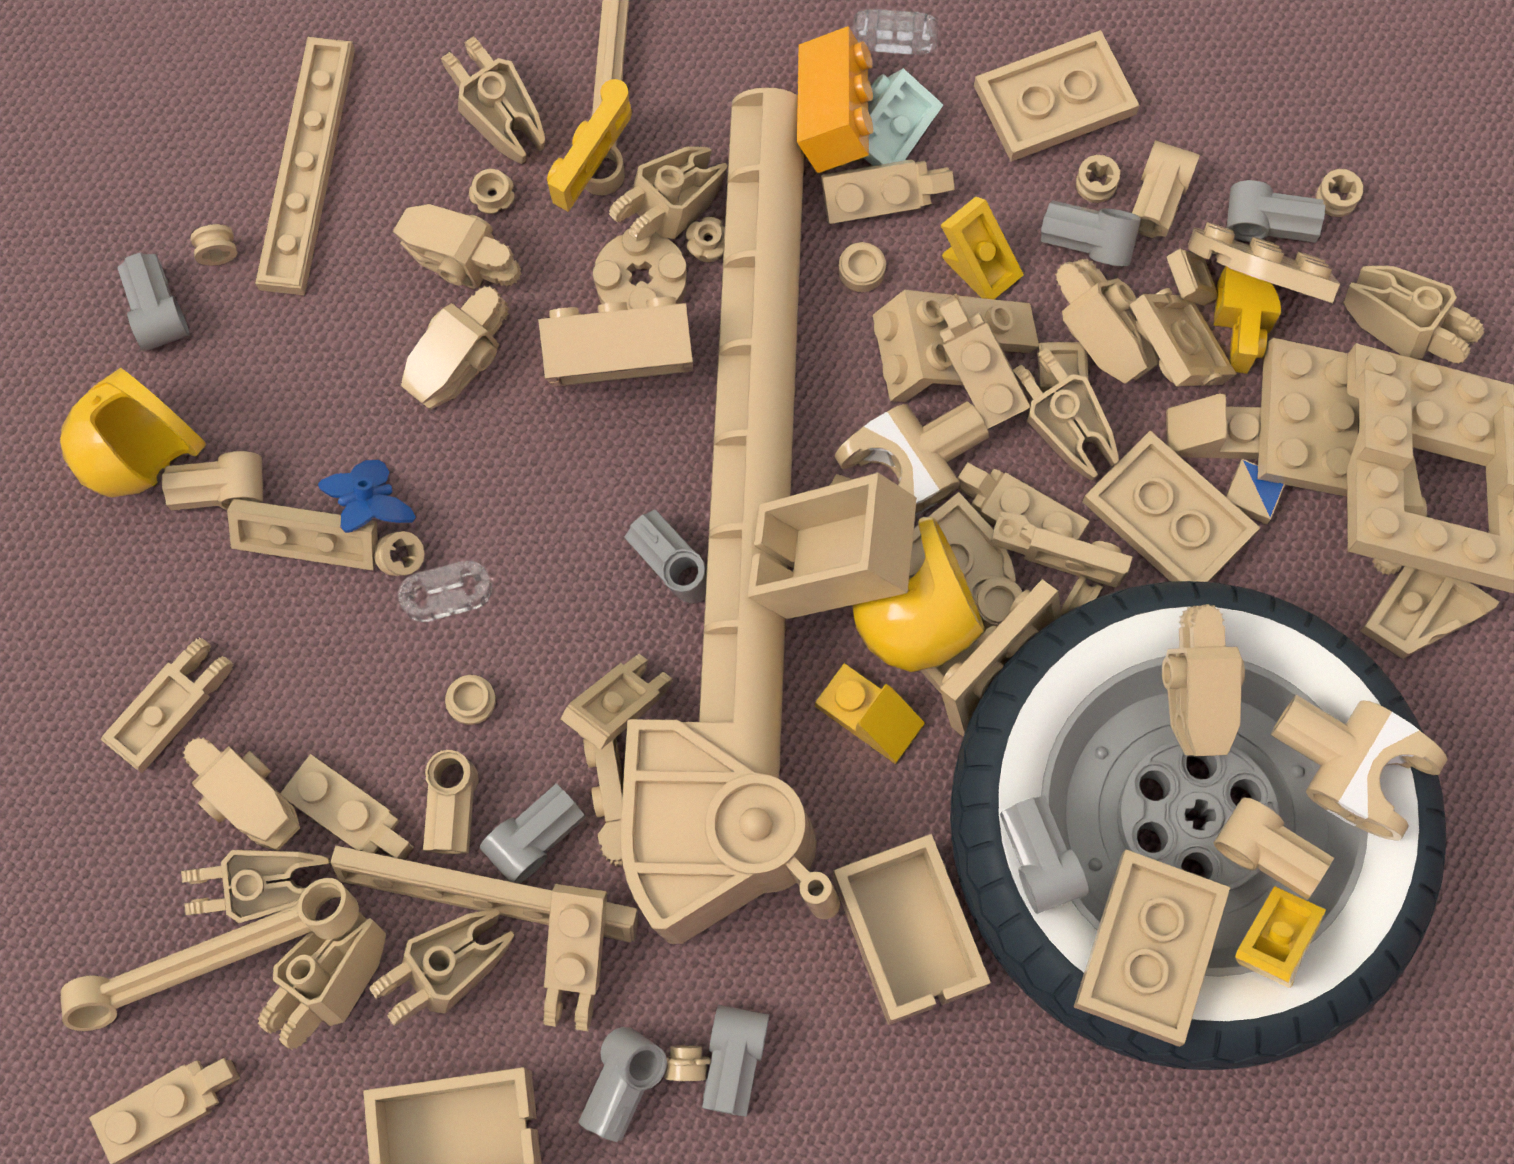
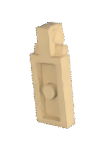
M912 159L821 175L826 216L829 224L921 208L920 206L931 204L930 194L955 190L953 171H950L948 167L927 171L925 161L914 162Z
M957 293L939 302V309L949 326L939 333L943 340V347L975 408L983 418L986 428L989 429L1029 409L1030 403L987 319L983 320L980 312L968 317Z
M967 462L958 477L960 486L957 489L974 498L971 506L980 512V516L986 522L995 526L1001 511L1025 515L1029 524H1034L1035 527L1042 529L1048 526L1059 527L1071 532L1073 538L1079 540L1090 522L1006 472L1003 473L993 469L989 475L987 472Z
M1002 511L996 521L990 543L1024 554L1025 560L1079 577L1082 575L1086 579L1115 588L1120 586L1126 577L1132 561V556L1122 554L1121 549L1111 543L1095 541L1090 544L1074 539L1073 534L1065 529L1048 526L1045 529L1038 528L1034 524H1029L1025 515Z
M311 754L280 793L288 802L355 850L376 854L380 848L393 858L405 860L414 848L408 841L393 831L399 820L393 816L389 809Z
M223 1058L204 1069L200 1061L197 1060L188 1065L180 1066L92 1115L89 1119L109 1163L121 1164L212 1112L211 1108L219 1104L215 1092L239 1080L240 1076L231 1059L226 1060V1058Z

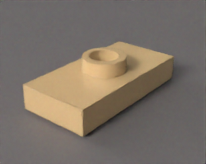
M958 296L968 317L980 312L983 320L987 319L1003 351L1030 353L1039 347L1030 303Z

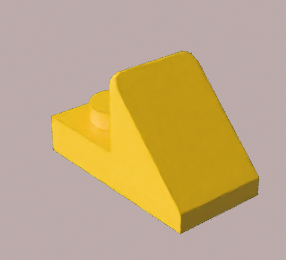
M974 197L940 225L951 245L942 254L943 259L981 298L996 299L1024 276L985 199Z
M845 663L815 702L817 709L894 764L898 762L925 725V722L891 686L885 684L880 689Z
M1274 886L1237 950L1235 956L1237 962L1262 976L1291 988L1302 958L1321 924L1326 909Z

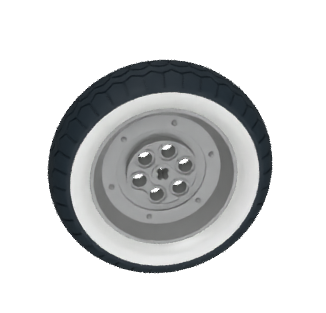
M1169 581L1123 589L1087 602L1048 624L1020 647L1005 663L981 697L964 733L959 749L951 792V840L959 882L974 922L984 941L1012 980L1040 1008L1078 1035L1113 1052L1139 1061L1180 1069L1227 1070L1275 1062L1319 1045L1334 1037L1367 1013L1399 979L1425 936L1438 901L1443 880L1447 838L1444 800L1439 776L1424 773L1412 766L1409 769L1400 765H1385L1380 776L1381 790L1386 800L1395 807L1393 811L1402 816L1409 825L1401 840H1388L1346 823L1310 799L1306 794V789L1320 768V765L1270 735L1281 714L1295 695L1302 697L1344 724L1347 723L1359 701H1371L1405 719L1423 733L1415 715L1390 678L1346 635L1314 614L1290 602L1253 589L1214 582ZM1209 604V606L1215 605L1216 609H1220V613H1223L1222 618L1225 620L1222 622V625L1225 626L1226 647H1238L1244 661L1245 679L1241 686L1240 727L1228 755H1185L1170 725L1168 691L1162 680V663L1168 649L1179 648V628L1181 627V624L1178 623L1181 620L1179 616H1182V611L1187 610V607ZM1195 757L1201 759L1208 767V779L1200 780L1190 775L1186 768L1187 758ZM1150 778L1157 781L1163 790L1162 800L1152 801L1147 799L1139 788L1140 780ZM1240 787L1248 791L1253 800L1264 804L1278 814L1284 821V827L1334 857L1330 867L1308 900L1258 868L1256 870H1249L1241 867L1216 849L1213 842L1237 807L1230 796L1231 788ZM1045 795L1066 848L1073 850L1082 866L1089 894L1036 914L1022 887L1018 872L1021 865L1003 825L1000 813L1019 802ZM1192 809L1198 811L1197 818L1205 819V824L1198 830L1192 828L1193 821L1185 820V816ZM1149 829L1155 832L1161 842L1160 851L1150 853L1143 850L1137 841V831ZM1125 849L1181 870L1184 859L1196 860L1204 869V878L1230 887L1185 1044L1180 1047L1074 1008L1119 860ZM1274 886L1326 909L1321 924L1302 958L1291 988L1240 965L1235 958L1240 944Z

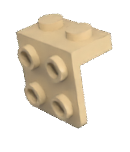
M904 290L873 314L874 332L878 339L883 364V376L886 380L890 401L907 402L932 383L963 385L943 347V340L939 334L940 331L949 327L939 309V302L952 295Z

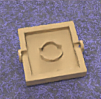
M1165 288L1156 294H1143L1129 305L1137 318L1135 323L1139 333L1152 344L1160 358L1159 366L1162 373L1176 386L1223 385L1236 375L1235 370L1194 302L1182 299L1181 295H1171L1172 291L1170 288Z

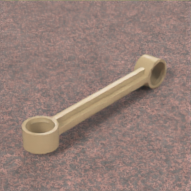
M602 0L592 116L602 102L600 95L602 85L610 79L621 81L623 79L629 0ZM617 140L605 157L617 164L615 172L604 179L591 178L585 187L588 192L595 195H608L615 192L622 185L625 170L622 155L617 148Z
M333 878L319 879L311 883L302 892L298 904L111 979L102 976H84L69 981L61 989L62 1022L66 1027L77 1031L100 1029L115 1020L117 1008L309 932L313 931L315 935L322 939L339 938L354 926L359 914L358 902L338 880ZM335 897H341L337 910L330 917L315 921L319 908L326 901Z

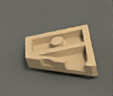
M1403 566L1360 632L1404 659L1490 613L1497 607L1499 601L1470 582Z

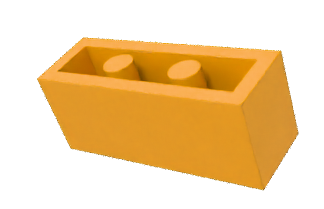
M849 26L799 44L797 143L817 173L869 156V135L873 133V123L868 112V102L873 100V92L868 80V69L872 68L873 63L866 43L864 41L858 42Z

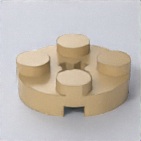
M629 228L623 235L617 236L607 243L599 253L593 269V279L601 304L626 302L628 309L647 307L646 300L652 298L676 297V304H681L687 288V266L679 248L668 238L660 237L657 233H654L644 240L637 242L628 234ZM636 269H647L652 281L648 284L640 281L635 286L630 283L632 281L631 273Z

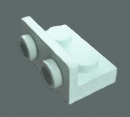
M903 68L889 77H886L884 74L880 75L871 85L873 100L868 102V112L873 123V133L869 135V156L863 158L872 166L904 161L943 106L936 97Z

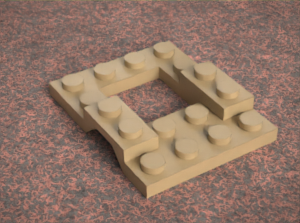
M1355 343L1347 354V394L1359 399V433L1347 467L1348 552L1514 593V385ZM1413 448L1486 466L1489 533L1404 511V470L1413 460Z

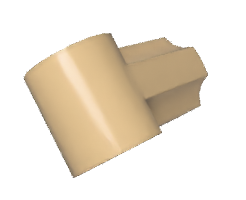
M1155 140L1141 178L1144 182L1132 212L1141 217L1139 234L1150 238L1167 236L1176 215L1181 195L1186 194L1200 154Z
M233 451L220 455L218 461L166 466L165 472L162 474V490L167 507L170 510L220 506L228 510L233 499L263 503L262 457L253 452Z
M440 751L431 757L425 769L428 795L423 851L440 854H469L473 796L479 781L478 771L474 764L458 751ZM452 764L462 765L464 775L461 782L453 788H444L441 784V775L444 769Z
M1246 797L1241 799L1213 842L1216 849L1232 862L1249 870H1256L1258 868L1307 900L1334 860V857L1284 827V821L1273 810L1256 800Z

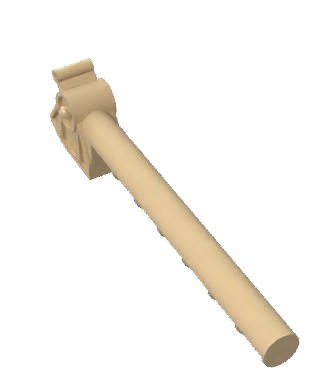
M755 88L744 91L733 99L731 105L699 722L627 719L620 829L622 863L627 883L642 913L651 927L670 944H683L763 893L782 891L796 883L800 886L801 896L817 918L830 919L837 914L840 908V899L829 878L821 872L810 873L808 871L816 853L814 827L797 794L788 784L779 779L786 618L747 598L752 555L761 553L788 569V565L754 546L759 504L791 496L804 152L797 143L798 95L778 88Z

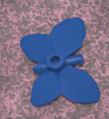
M365 460L355 465L351 473L334 474L322 479L318 483L320 491L331 497L339 498L338 504L346 506L341 513L340 525L345 533L355 531L373 518L396 523H413L416 516L408 505L396 497L388 496L392 494L393 490L390 484H386L389 470L384 462L380 460Z

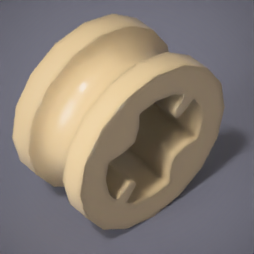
M1093 155L1085 159L1076 177L1078 194L1083 199L1093 203L1109 200L1114 195L1120 180V169L1117 163L1105 155ZM1093 172L1097 177L1105 175L1107 177L1105 185L1102 186L1099 181L1090 183L1091 173Z
M1336 169L1330 171L1324 177L1317 190L1316 199L1323 200L1325 214L1332 217H1343L1349 215L1360 201L1363 194V184L1354 172L1347 169ZM1334 186H1338L1341 193H1349L1345 200H1341L1337 193H1330Z
M220 224L207 225L196 229L191 234V243L196 248L194 250L195 260L202 265L208 266L221 265L233 260L237 255V248L232 243L234 239L232 229Z
M405 531L386 534L379 539L374 551L375 562L379 569L391 576L412 574L423 563L425 554L423 544L419 538ZM394 542L398 547L406 546L409 555L402 558L406 561L405 565L401 561L393 562L391 560L390 551L396 550L392 546Z
M1080 575L1061 609V615L1097 599L1103 587L1098 584L1094 587L1089 586L1086 583V577Z

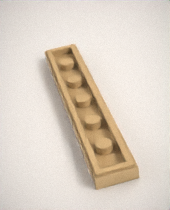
M307 37L255 282L260 291L305 295L355 53L352 41Z
M335 846L330 863L340 882L478 911L497 910L502 916L549 925L551 890ZM607 902L604 937L635 942L639 925L637 908Z

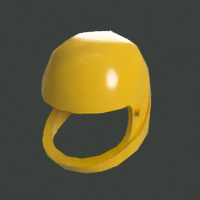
M122 368L117 369L94 385L71 408L62 425L60 437L63 459L81 485L100 495L111 498L139 494L157 483L159 471L169 466L170 461L187 453L197 456L207 445L167 405Z
M922 517L918 521L925 559L920 570L909 579L908 592L852 605L856 629L867 648L886 664L909 672H917L943 665L968 649L985 632L977 604L945 534L933 517Z

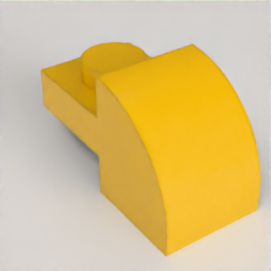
M1225 266L1217 282L1218 298L1215 302L1213 326L1232 328L1229 362L1235 372L1248 374L1256 358H1263L1267 332H1271L1281 314L1280 300L1274 286L1270 282Z

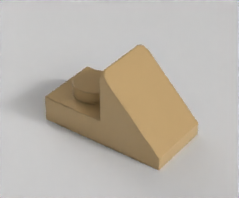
M1216 394L1168 408L1166 411L1167 446L1180 457L1259 459L1261 408L1226 407L1225 394Z

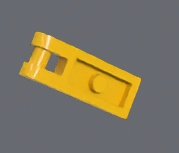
M610 79L602 85L600 89L601 104L589 122L584 120L578 126L572 139L573 146L565 158H558L550 168L547 184L552 202L567 212L570 211L630 121L632 110L629 102V92L626 84L621 80Z

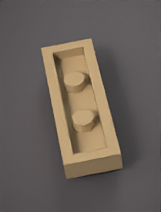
M233 499L227 510L231 549L372 571L375 568L374 551L378 543L376 520L369 521L353 532L345 533L340 527L341 515L239 499Z

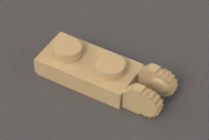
M203 638L192 641L172 664L168 662L101 738L105 744L141 773L147 769L210 698L208 694L218 689L234 666L226 657H219L194 683L190 681L186 675L195 671L208 655L211 648L210 644Z
M638 654L626 664L620 663L570 702L561 720L578 732L581 737L590 741L601 750L627 728V719H638L653 707L657 700L659 701L669 689L673 678L662 672L650 683L645 682L640 677L645 672L649 660Z
M617 737L601 750L590 741L583 739L588 767H597L600 785L592 787L595 813L597 818L605 816L606 821L598 833L599 844L602 846L600 850L603 852L602 856L606 857V860L610 861L611 865L615 864L616 867H623L620 829L624 778Z
M555 884L552 890L544 987L548 988L544 1004L543 1021L545 1025L556 1027L562 1015L563 990L580 993L575 1011L576 1030H589L593 1015L594 995L598 990L600 982L607 891Z

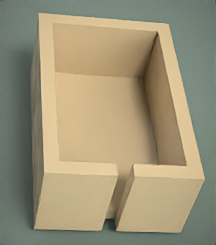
M658 297L646 300L647 307L628 309L626 302H612L598 305V313L579 314V310L576 307L550 310V318L538 319L545 379L552 387L693 372L686 303L676 304V297Z
M875 473L759 504L754 546L794 569L792 572L761 553L752 555L747 598L786 619L907 593L917 497L880 473Z
M932 834L834 870V885L888 1026L931 1010L936 1005L935 996H938L941 1005L981 991L991 983Z
M525 1067L363 1090L369 1164H542L538 1130L527 1128L526 1120L537 1119L532 1071Z

